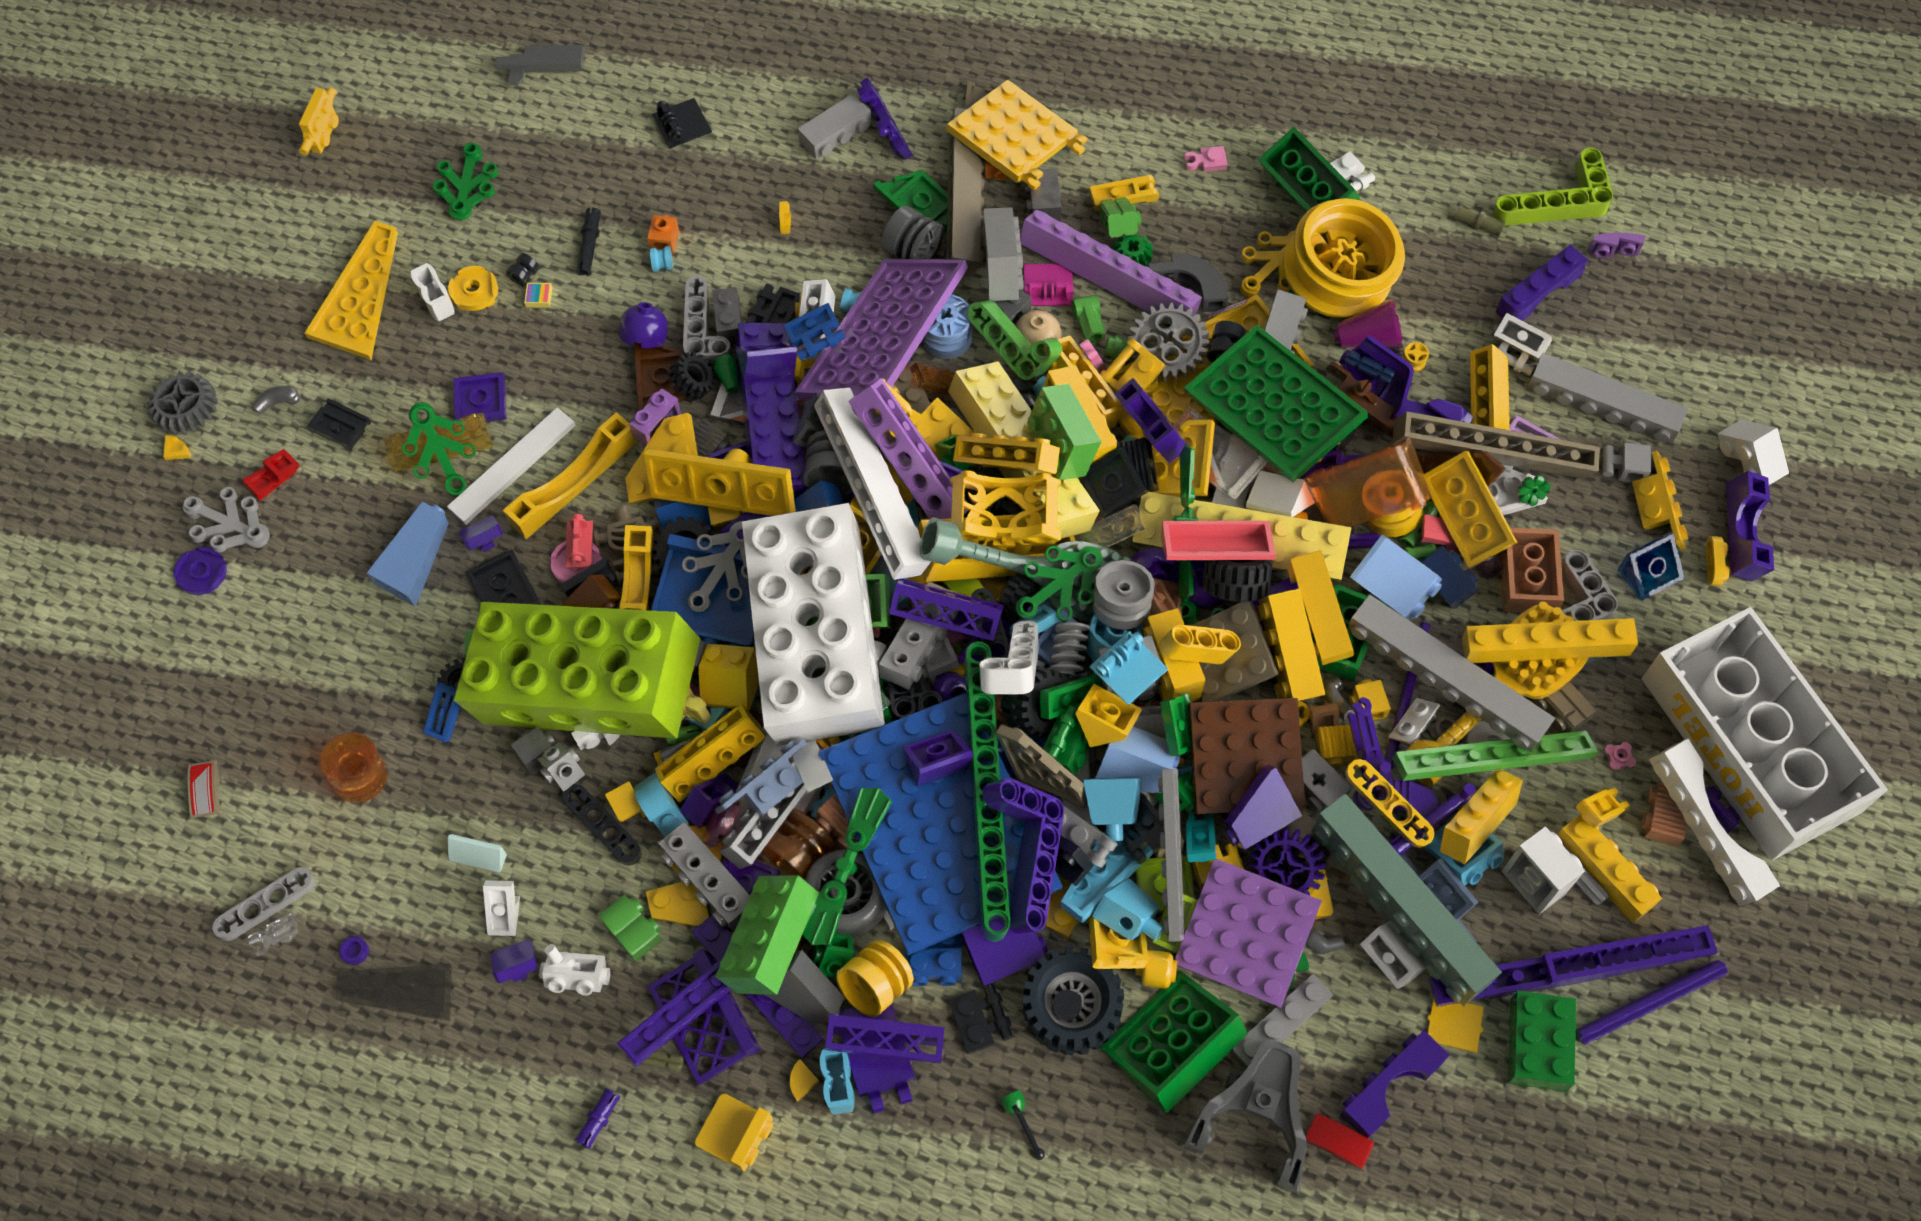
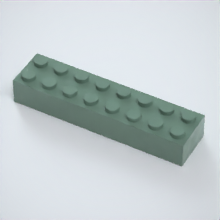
M1346 793L1319 813L1312 828L1315 841L1321 847L1325 846L1330 851L1334 863L1339 868H1344L1351 876V882L1358 890H1363L1367 894L1371 906L1377 912H1382L1389 920L1390 928L1396 934H1401L1408 942L1409 950L1416 957L1420 956L1423 959L1431 976L1442 981L1447 987V994L1453 1001L1460 1002L1464 1007L1502 973Z

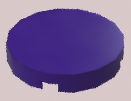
M210 547L195 548L196 550L187 551L176 562L173 570L177 585L184 592L191 595L207 594L218 588L224 581L227 573L226 561L219 552H215Z

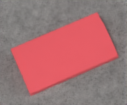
M1269 521L1162 522L1161 540L1166 560H1275L1276 558Z

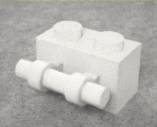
M1506 313L1494 334L1495 340L1502 343L1498 349L1508 357V365L1514 367V371L1518 373L1523 372L1529 376L1535 368L1527 363L1529 357L1539 362L1542 354L1546 352L1552 341V336ZM1509 347L1522 353L1519 359L1507 353Z

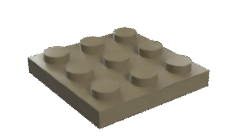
M1252 601L1241 602L1191 625L1230 630L1239 637L1241 642L1239 650L1223 664L1199 662L1206 680L1201 694L1203 702H1218L1279 675Z

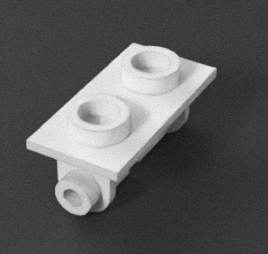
M1416 698L1391 732L1389 738L1400 741L1399 748L1405 751L1416 740H1419L1421 737L1420 733H1424L1431 721L1435 720L1436 710L1440 705Z

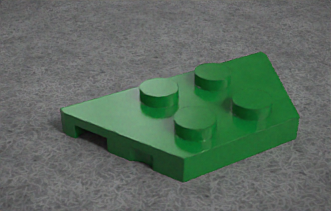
M923 170L911 172L909 175L896 176L892 181L885 183L877 181L873 184V190L896 211L904 205L910 206L921 212L924 217H930L933 221L942 224L945 234L947 228L948 193Z

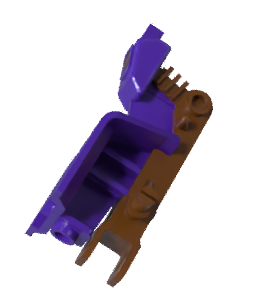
M1370 335L1365 337L1351 351L1359 353L1362 358L1366 356L1383 364V368L1387 366L1393 369L1395 374L1390 383L1387 384L1380 381V377L1374 378L1359 371L1356 366L1353 368L1347 365L1345 359L1350 350H1346L1338 360L1341 365L1331 362L1326 367L1329 373L1340 380L1337 388L1368 412V418L1365 420L1391 439H1393L1394 420L1405 412L1470 423L1474 418L1463 409V406L1445 400L1435 399L1426 404L1408 400L1407 396L1414 374L1412 365ZM1403 446L1410 452L1421 451V449Z

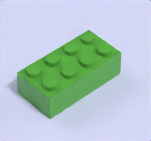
M798 875L759 876L742 911L740 921L731 937L730 944L720 962V967L715 977L737 994L777 995L819 892Z

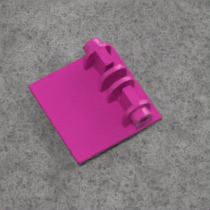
M1024 264V292L1031 296V306H1071V300L1073 299L1072 271L1059 264Z

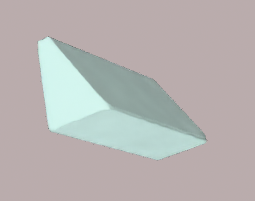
M454 834L448 836L450 861L501 872L507 856L501 845Z

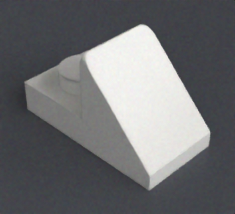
M486 880L483 885L487 935L515 936L520 896H515L514 881Z

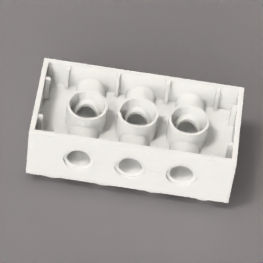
M849 503L743 521L742 527L765 730L777 746H782L792 740L798 743L804 739L806 742L871 731L884 726L860 528ZM813 567L807 574L800 575L803 569ZM814 616L819 617L815 624L805 626L810 618ZM820 667L826 668L820 677L811 678L815 669Z

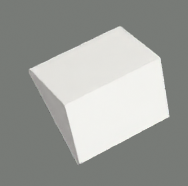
M1260 471L1246 502V508L1293 517L1317 502L1318 495L1303 479L1297 478L1293 483L1284 475Z

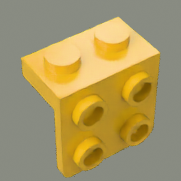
M722 1094L719 1096L699 1132L695 1144L703 1151L745 1172L748 1165L751 1166L756 1160L759 1153L757 1148L762 1139H766L773 1127V1118L770 1112L760 1107L756 1110L727 1094Z

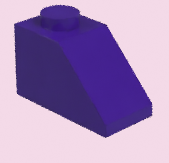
M723 773L696 785L691 790L680 811L691 823L701 828L713 822L721 814H717L715 811L721 805L718 800L730 790L736 793L739 784L727 773Z

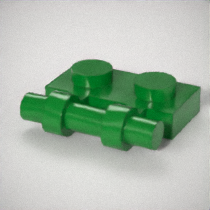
M1189 693L1178 694L1179 696H1174L1160 702L1161 717L1164 720L1166 744L1169 747L1170 756H1177L1191 751L1188 703H1191Z

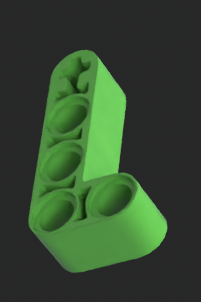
M984 300L972 303L969 306L967 316L970 322L1019 378L1029 380L1043 375L1061 355L1062 346L1056 338H1046L1031 344L995 302ZM997 326L1000 328V335L997 332ZM1013 344L1016 346V353L1013 350ZM1044 346L1048 348V355L1044 351ZM1029 362L1032 364L1033 372L1029 369Z

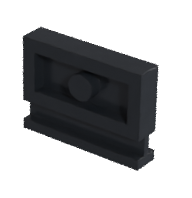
M327 398L325 406L318 410L307 427L310 431L352 450L365 432V427L367 424L370 425L371 421L369 417Z

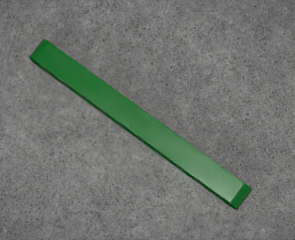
M973 642L967 648L964 670L969 747L973 754L971 778L981 930L987 940L998 942L1005 937L1010 927L1003 812L989 807L985 803L983 791L980 789L982 784L1000 781L994 694L984 693L981 691V687L974 685L973 681L980 680L979 663L981 661H975L971 656L980 655L983 659L992 657L991 650L987 644ZM983 706L987 709V712L979 713L974 707ZM980 731L985 732L989 735V738L980 739L976 733ZM987 758L990 760L991 765L983 766L978 762V759ZM983 811H990L995 815V818L987 820L981 813ZM992 838L996 841L997 846L988 847L984 844L983 839ZM987 865H994L999 870V873L991 875L987 873L985 867ZM996 893L1000 896L1001 901L992 903L988 900L987 894ZM993 920L998 921L1002 924L1003 929L1001 931H994L989 927L988 923Z

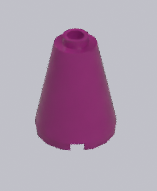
M1387 300L1337 323V329H1333L1335 344L1340 343L1341 348H1355L1365 337L1370 335L1387 348H1402V333L1397 313L1395 314V300Z

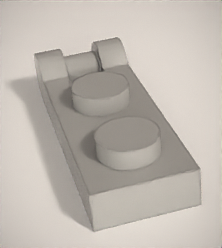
M1063 804L1064 817L1061 835L1080 846L1090 861L1102 868L1107 861L1105 859L1110 851H1114L1118 844ZM1096 841L1101 844L1097 851L1092 849Z

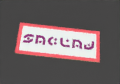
M1248 299L1210 313L1207 319L1244 305Z

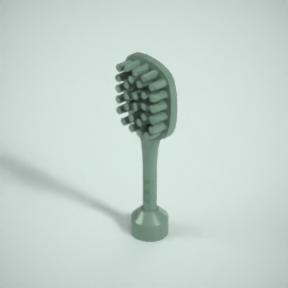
M935 517L930 519L925 526L920 542L921 558L942 565L947 564L960 555L1004 567L1024 575V566L1032 561L1038 563L1039 566L1065 570L1075 564L1062 560L1049 562L1044 556L1018 555L963 540L956 523ZM1071 541L1056 545L1060 550L1079 552L1080 549L1086 546H1093L1101 552L1103 557L1102 565L1097 571L1093 572L1091 586L1093 594L1096 577L1102 567L1110 562L1120 560L1131 561L1129 557H1123L1109 548L1089 542ZM1053 549L1048 555L1050 558L1055 559L1057 552ZM1088 554L1085 560L1088 564H1093L1094 557ZM1029 565L1027 568L1028 573L1034 575L1036 567ZM1081 572L1073 580L1070 607L1073 610L1072 618L1074 620L1090 624L1095 614L1092 608L1093 601L1090 604L1082 605L1076 599L1078 591L1081 590ZM1044 577L1030 578L1038 583L1042 589L1054 580ZM1061 588L1045 600L1049 607L1055 611L1059 607ZM1082 592L1081 599L1087 602L1089 594ZM1061 608V610L1069 614L1066 608Z

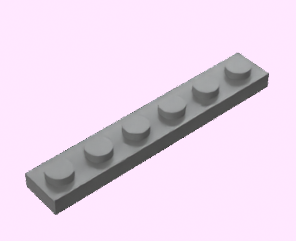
M1162 769V775L1158 776V790L1163 792V803L1159 805V817L1161 821L1164 820L1165 832L1160 834L1161 849H1165L1166 860H1162L1161 870L1162 877H1167V889H1163V905L1168 906V917L1164 918L1165 935H1169V941L1184 940L1185 929L1178 769Z

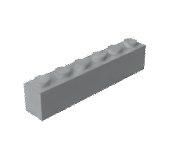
M1545 353L1542 354L1528 386V389L1533 390L1537 395H1547L1557 399L1563 405H1573L1580 408L1584 413L1596 414L1604 417L1610 423H1620L1630 427L1636 433H1646L1653 436L1659 442L1673 443L1688 410L1687 407Z

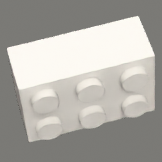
M1545 826L1518 847L1501 872L1540 915L1564 897L1585 870L1582 868L1580 860L1564 848L1559 836L1554 832H1550Z

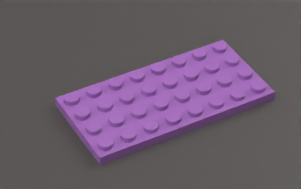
M884 259L835 331L837 332L842 329L846 338L837 342L838 345L833 348L829 346L823 349L796 389L795 394L798 399L810 400L815 392L821 394L823 390L850 388L855 396L880 378L885 379L886 383L893 387L968 269L966 261Z

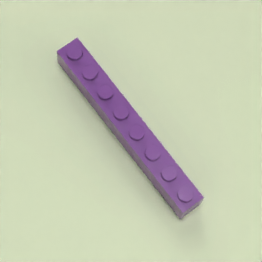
M1036 209L1024 220L1020 241L1027 248L1151 313V306L1158 311L1160 310V303L1164 305L1165 309H1168L1170 303L1173 302L1174 309H1178L1179 305L1183 304L1184 312L1192 308V317L1197 314L1202 297L1192 290L1180 286L1171 279L1152 271L1149 267L1131 260L1128 256L1114 251L1109 246L1097 242L1084 233H1080L1069 227L1066 223L1048 216L1045 212Z

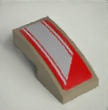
M217 760L189 764L187 785L190 819L220 814L217 787H220Z

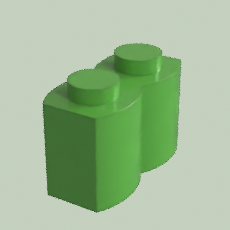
M624 894L602 912L599 918L632 958L637 961L662 940L658 934L662 929L652 917L646 920L641 914L645 909L635 897L629 900Z

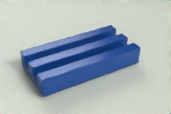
M442 682L437 683L423 729L424 734L444 742H448L451 739L460 705L454 701L457 691L455 687H448ZM443 693H446L443 706H442V708L440 709V713H439V716H438V717H439V720H438V723H437V727H436V730L434 731V730H433V727H434L435 720H436V717H437V713H438V710H439V706H440V703H441V700H442V696H443Z

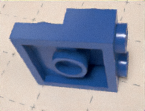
M960 933L910 955H907L905 951V959L913 973L912 986H926L928 982H939L941 986L956 985V981H962V937Z

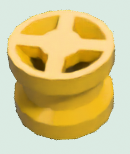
M1412 342L1405 347L1402 358L1412 365L1414 372H1419L1425 368L1429 357V349L1423 343Z

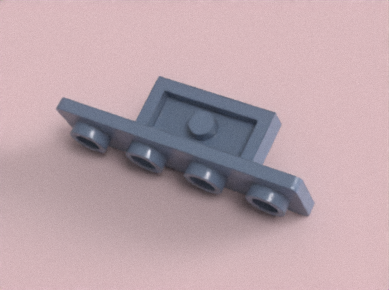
M802 739L798 743H795L793 740L780 749L782 755L775 760L772 756L759 766L762 771L757 776L751 773L739 783L742 787L736 793L730 790L718 800L721 805L715 809L717 814L726 810L744 795L761 817L803 783L801 776L788 761V758L806 744L805 740Z
M1400 855L1474 941L1477 942L1459 919L1479 902L1442 858L1437 860L1421 874L1407 855Z

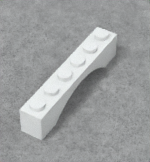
M1689 739L1676 743L1649 759L1655 773L1664 783L1670 797L1677 804L1686 823L1693 830L1700 846L1706 851L1714 864L1716 872L1722 877L1731 896L1739 906L1758 901L1780 886L1766 862L1740 847L1718 822L1705 791L1703 761Z

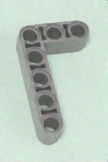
M1572 550L1568 552L1561 564L1562 577L1579 603L1562 610V613L1573 617L1574 621H1579L1575 616L1581 617L1584 621L1611 619L1618 607L1617 599L1583 551ZM1570 564H1574V565H1576L1578 568H1574V567H1572ZM1584 585L1590 586L1593 590L1587 589ZM1598 606L1605 608L1607 611L1600 610Z

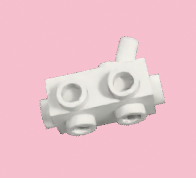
M550 944L545 948L544 951L547 954L546 962H542L540 965L539 977L543 979L544 987L550 991L561 993L564 989L576 990L579 994L587 996L592 994V992H600L602 985L609 984L610 968H606L605 956L559 952L554 944Z

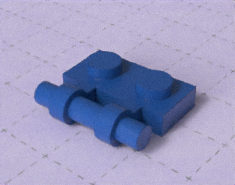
M829 303L784 324L792 344L796 347L803 344L805 348L797 351L800 360L809 356L813 358L818 355L817 352L829 346L833 348L838 345L837 342L846 338L842 329L835 333L831 331L840 325ZM823 334L825 335V338L812 344L811 340Z

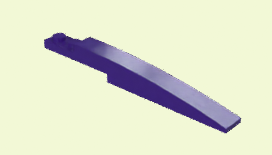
M1709 925L1547 953L1539 958L1496 965L1502 973L1471 1001L1485 998L1491 1000L1513 996L1517 991L1534 992L1618 976L1714 955L1718 951ZM1431 976L1429 982L1436 1007L1457 1004L1447 994V987L1442 981Z

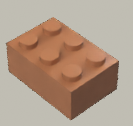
M1510 528L1518 543L1500 552L1503 612L1523 613L1527 609L1539 605L1540 602H1546L1549 606L1560 608L1564 602L1559 530Z

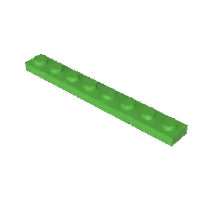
M1585 730L1543 735L1532 752L1519 748L1513 743L1512 739L1399 751L1395 753L1392 759L1403 781L1593 759L1597 755L1598 750Z

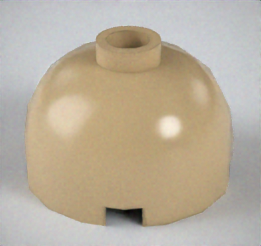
M1029 311L1021 316L1015 324L1031 344L1051 337L1056 339L1062 338L1059 322L1052 314L1046 311ZM1044 346L1045 353L1048 349L1047 346Z

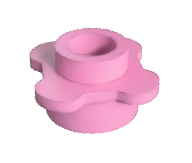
M1623 742L1617 746L1612 744L1606 746L1605 753L1608 755L1610 768L1618 770L1626 766L1629 768L1635 766L1636 759L1632 757V746L1629 743Z

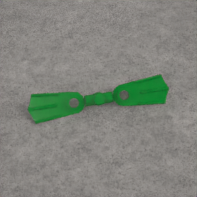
M1185 445L1179 454L1181 505L1185 509L1181 516L1174 515L1172 521H1199L1198 518H1193V509L1188 507L1195 499V491L1192 488L1195 450L1190 448L1189 445ZM1179 560L1178 597L1183 602H1188V598L1194 594L1193 565H1191V560Z
M879 787L860 788L845 835V843L848 848H846L843 857L839 858L836 862L838 869L833 878L836 881H830L823 886L802 933L812 946L832 944L847 897V890L843 884H845L847 877L853 875L857 870L856 863L854 862L858 853L856 851H862L867 848L892 803V800ZM856 833H860L861 840L854 843L853 836ZM836 888L838 891L837 896L830 898V890Z

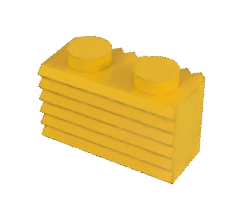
M1350 725L1317 728L1314 735L1316 751L1333 769L1341 768L1343 764H1350L1354 760H1358Z

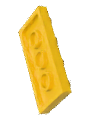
M1469 451L1462 452L1420 476L1469 568L1518 543Z

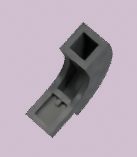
M1172 253L1171 262L1160 261L1149 264V268L1163 277L1192 287L1202 297V313L1218 311L1227 307L1229 297L1225 281L1218 270L1207 261L1189 254Z

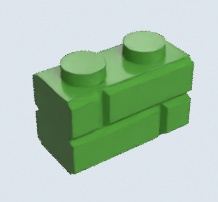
M1126 197L1115 198L1114 201L1112 199L1100 201L1101 222L1111 238L1120 237L1123 234L1125 236L1137 234L1138 226L1141 225V215L1139 211H1136L1135 204H1131Z

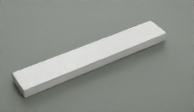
M556 408L447 506L448 510L467 525L576 426L575 422L559 408Z

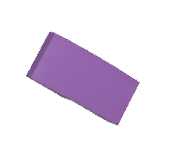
M1633 233L1596 235L1590 244L1588 253L1595 254L1599 258H1612L1615 251L1625 256H1638L1644 244L1645 235Z

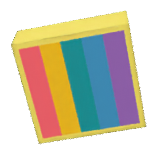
M527 283L525 306L550 308L553 288L551 283Z

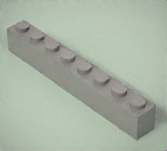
M1372 595L1367 597L1351 618L1347 629L1356 638L1367 641L1374 646L1378 653L1389 656L1396 661L1399 667L1406 671L1410 670L1419 676L1424 684L1435 687L1442 692L1445 698L1465 707L1470 715L1479 717L1487 722L1495 732L1503 733L1511 738L1513 743L1519 748L1532 752L1555 720V717Z

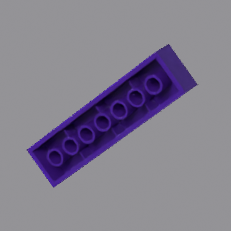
M738 323L736 347L777 342L790 344L788 333L784 327L786 323ZM738 360L747 454L751 459V464L790 469L794 499H796L806 491L807 487L804 484L805 461L803 447L792 441L800 421L797 396L795 394L794 372L791 375L744 380Z

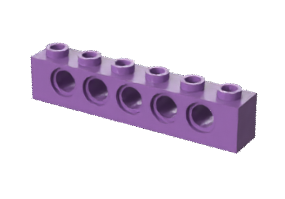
M878 379L848 401L854 414L861 419L867 428L868 434L875 439L884 457L890 461L897 471L899 479L906 484L912 493L913 499L925 511L928 520L933 517L939 519L951 518L953 484L950 483V477L883 379ZM875 409L880 412L881 416L876 413ZM890 431L895 434L896 438L891 435ZM920 474L925 477L926 481L921 478Z

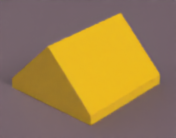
M1093 684L1077 709L1076 716L1089 746L1094 747L1125 740L1142 709L1132 703L1127 705L1119 696Z

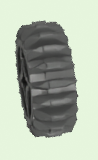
M179 371L175 377L169 374V379L166 381L160 379L161 385L153 386L154 393L148 394L150 399L147 402L149 415L153 422L167 433L171 431L177 435L181 431L187 435L190 428L196 432L197 425L200 424L205 427L204 420H212L210 413L217 412L215 407L218 404L216 391L210 382L198 373L194 375L188 371L184 375ZM166 412L177 413V415H170Z

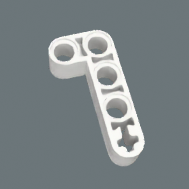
M1033 621L1015 623L1008 658H987L979 663L981 691L987 694H1026L1033 690L1039 652L1037 623Z

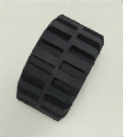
M682 516L676 517L677 522L674 523L672 520L667 521L668 526L666 528L661 526L658 529L660 535L654 536L653 541L655 545H652L653 559L661 574L669 550L667 545L669 534L697 540L702 534L713 536L711 528L708 525L705 526L702 520L698 519L696 522L693 517L689 516L687 520H684ZM703 538L701 540L710 543L709 538Z
M1205 560L1203 588L1210 595L1228 601L1247 602L1262 599L1270 591L1273 561Z
M1037 666L1034 688L1031 692L1026 694H1002L1004 696L1001 700V706L1004 709L1001 712L1003 717H1006V723L1011 725L1012 728L1021 729L1024 733L1040 738L1048 737L1057 717L1052 719L1041 718L1040 691L1070 681L1066 680V676L1058 671Z

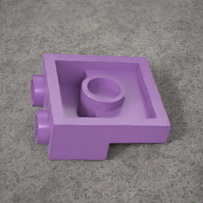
M661 388L659 392L654 393L649 398L644 409L638 411L633 416L630 428L633 437L641 441L643 450L664 418L681 414L678 398Z

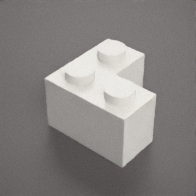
M1740 420L1718 433L1721 451L1727 457L1741 460L1744 469L1743 473L1750 471L1768 477L1769 485L1789 473L1778 428Z

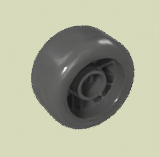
M846 849L831 851L823 855L809 869L805 881L817 890L819 894L826 883L836 881L833 879L838 869L836 862L839 858L843 857ZM856 851L858 852L854 860L857 866L856 872L848 876L845 884H843L847 892H852L854 896L845 900L835 932L852 935V938L866 934L875 928L887 910L861 851ZM836 888L830 890V898L837 896L838 891Z

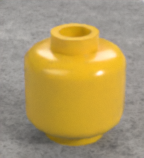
M1147 950L1148 962L1144 968H1136V975L1141 976V983L1146 987L1168 988L1171 982L1175 983L1177 960H1173V956L1169 952Z

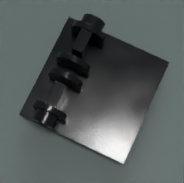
M695 98L671 107L669 103L663 100L659 101L656 108L657 112L652 114L669 149L712 133Z

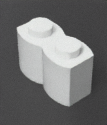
M426 263L411 270L412 280L431 316L435 320L441 321L453 315L454 306L435 269Z

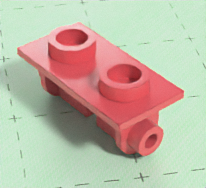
M574 514L570 522H567L566 569L588 568L592 566L593 520L586 521L581 514Z

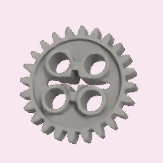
M1171 302L1169 308L1165 309L1164 305L1160 303V310L1156 311L1151 306L1150 315L1142 312L1143 321L1135 319L1137 328H1130V332L1133 335L1130 337L1134 338L1166 365L1155 380L1160 375H1163L1164 381L1167 382L1169 375H1172L1173 379L1177 381L1178 374L1181 373L1186 378V370L1189 369L1192 372H1196L1195 363L1198 365L1203 364L1200 356H1207L1205 348L1209 347V340H1207L1209 333L1208 330H1204L1206 328L1205 321L1199 322V314L1192 317V308L1184 312L1183 304H1180L1178 309H1174L1173 302ZM1164 323L1171 324L1167 329L1160 328ZM1183 336L1192 337L1189 341L1180 340ZM1148 343L1157 344L1154 348L1145 347ZM1136 351L1131 356L1133 362L1139 357ZM1170 355H1176L1178 357L1176 360L1173 361L1166 360V358Z

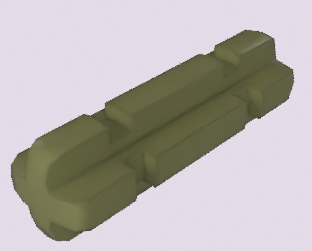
M657 1050L642 1063L662 1069L668 1067L670 1071L680 1072L683 1067L684 1058L677 1054H671L670 1056L668 1052Z

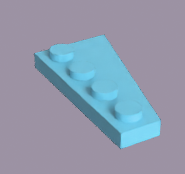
M1131 829L1128 830L1127 833L1133 840L1139 837ZM1098 841L1093 849L1095 851H1097V849L1101 845ZM1115 841L1118 845L1114 851L1108 853L1104 866L1101 868L1094 864L1078 885H1070L1061 900V908L1081 923L1096 910L1104 894L1128 879L1142 865L1126 854L1125 847L1120 841ZM1148 845L1142 850L1147 859L1154 853Z

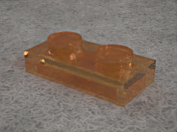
M915 362L910 367L918 388L950 395L948 391L954 377L950 370Z

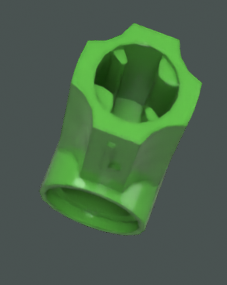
M1091 295L1072 299V313L1074 319L1079 322L1084 341L1088 339L1090 343H1096L1105 339L1106 334L1100 317L1101 310L1098 296Z

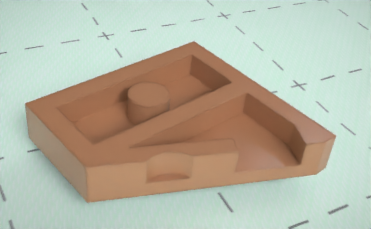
M1153 578L1155 585L1151 602V614L1156 615L1178 608L1182 616L1181 598L1177 595L1178 582Z

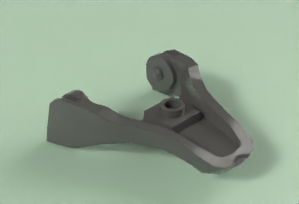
M1276 1040L1263 1041L1244 1073L1229 1088L1209 1100L1177 1146L1193 1153H1204L1205 1146L1212 1141L1210 1132L1214 1121L1211 1119L1228 1111H1245L1272 1122L1282 1131L1290 1153L1288 1152L1284 1163L1278 1167L1279 1177L1276 1185L1285 1191L1300 1195L1307 1140L1298 1112L1299 1053L1293 1047H1289Z

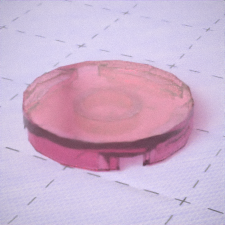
M740 800L735 801L721 813H714L702 838V842L705 845L715 848L720 843L717 840L719 835L724 836L728 833L738 815Z

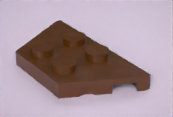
M634 342L638 411L643 410L649 398L654 393L659 392L661 388L678 398V403L685 400L686 395L681 397L679 395L680 390L677 389L675 391L673 389L675 384H670L669 379L672 377L668 376L670 366L685 354L684 350L674 347L668 348L664 344L653 348H641V343Z

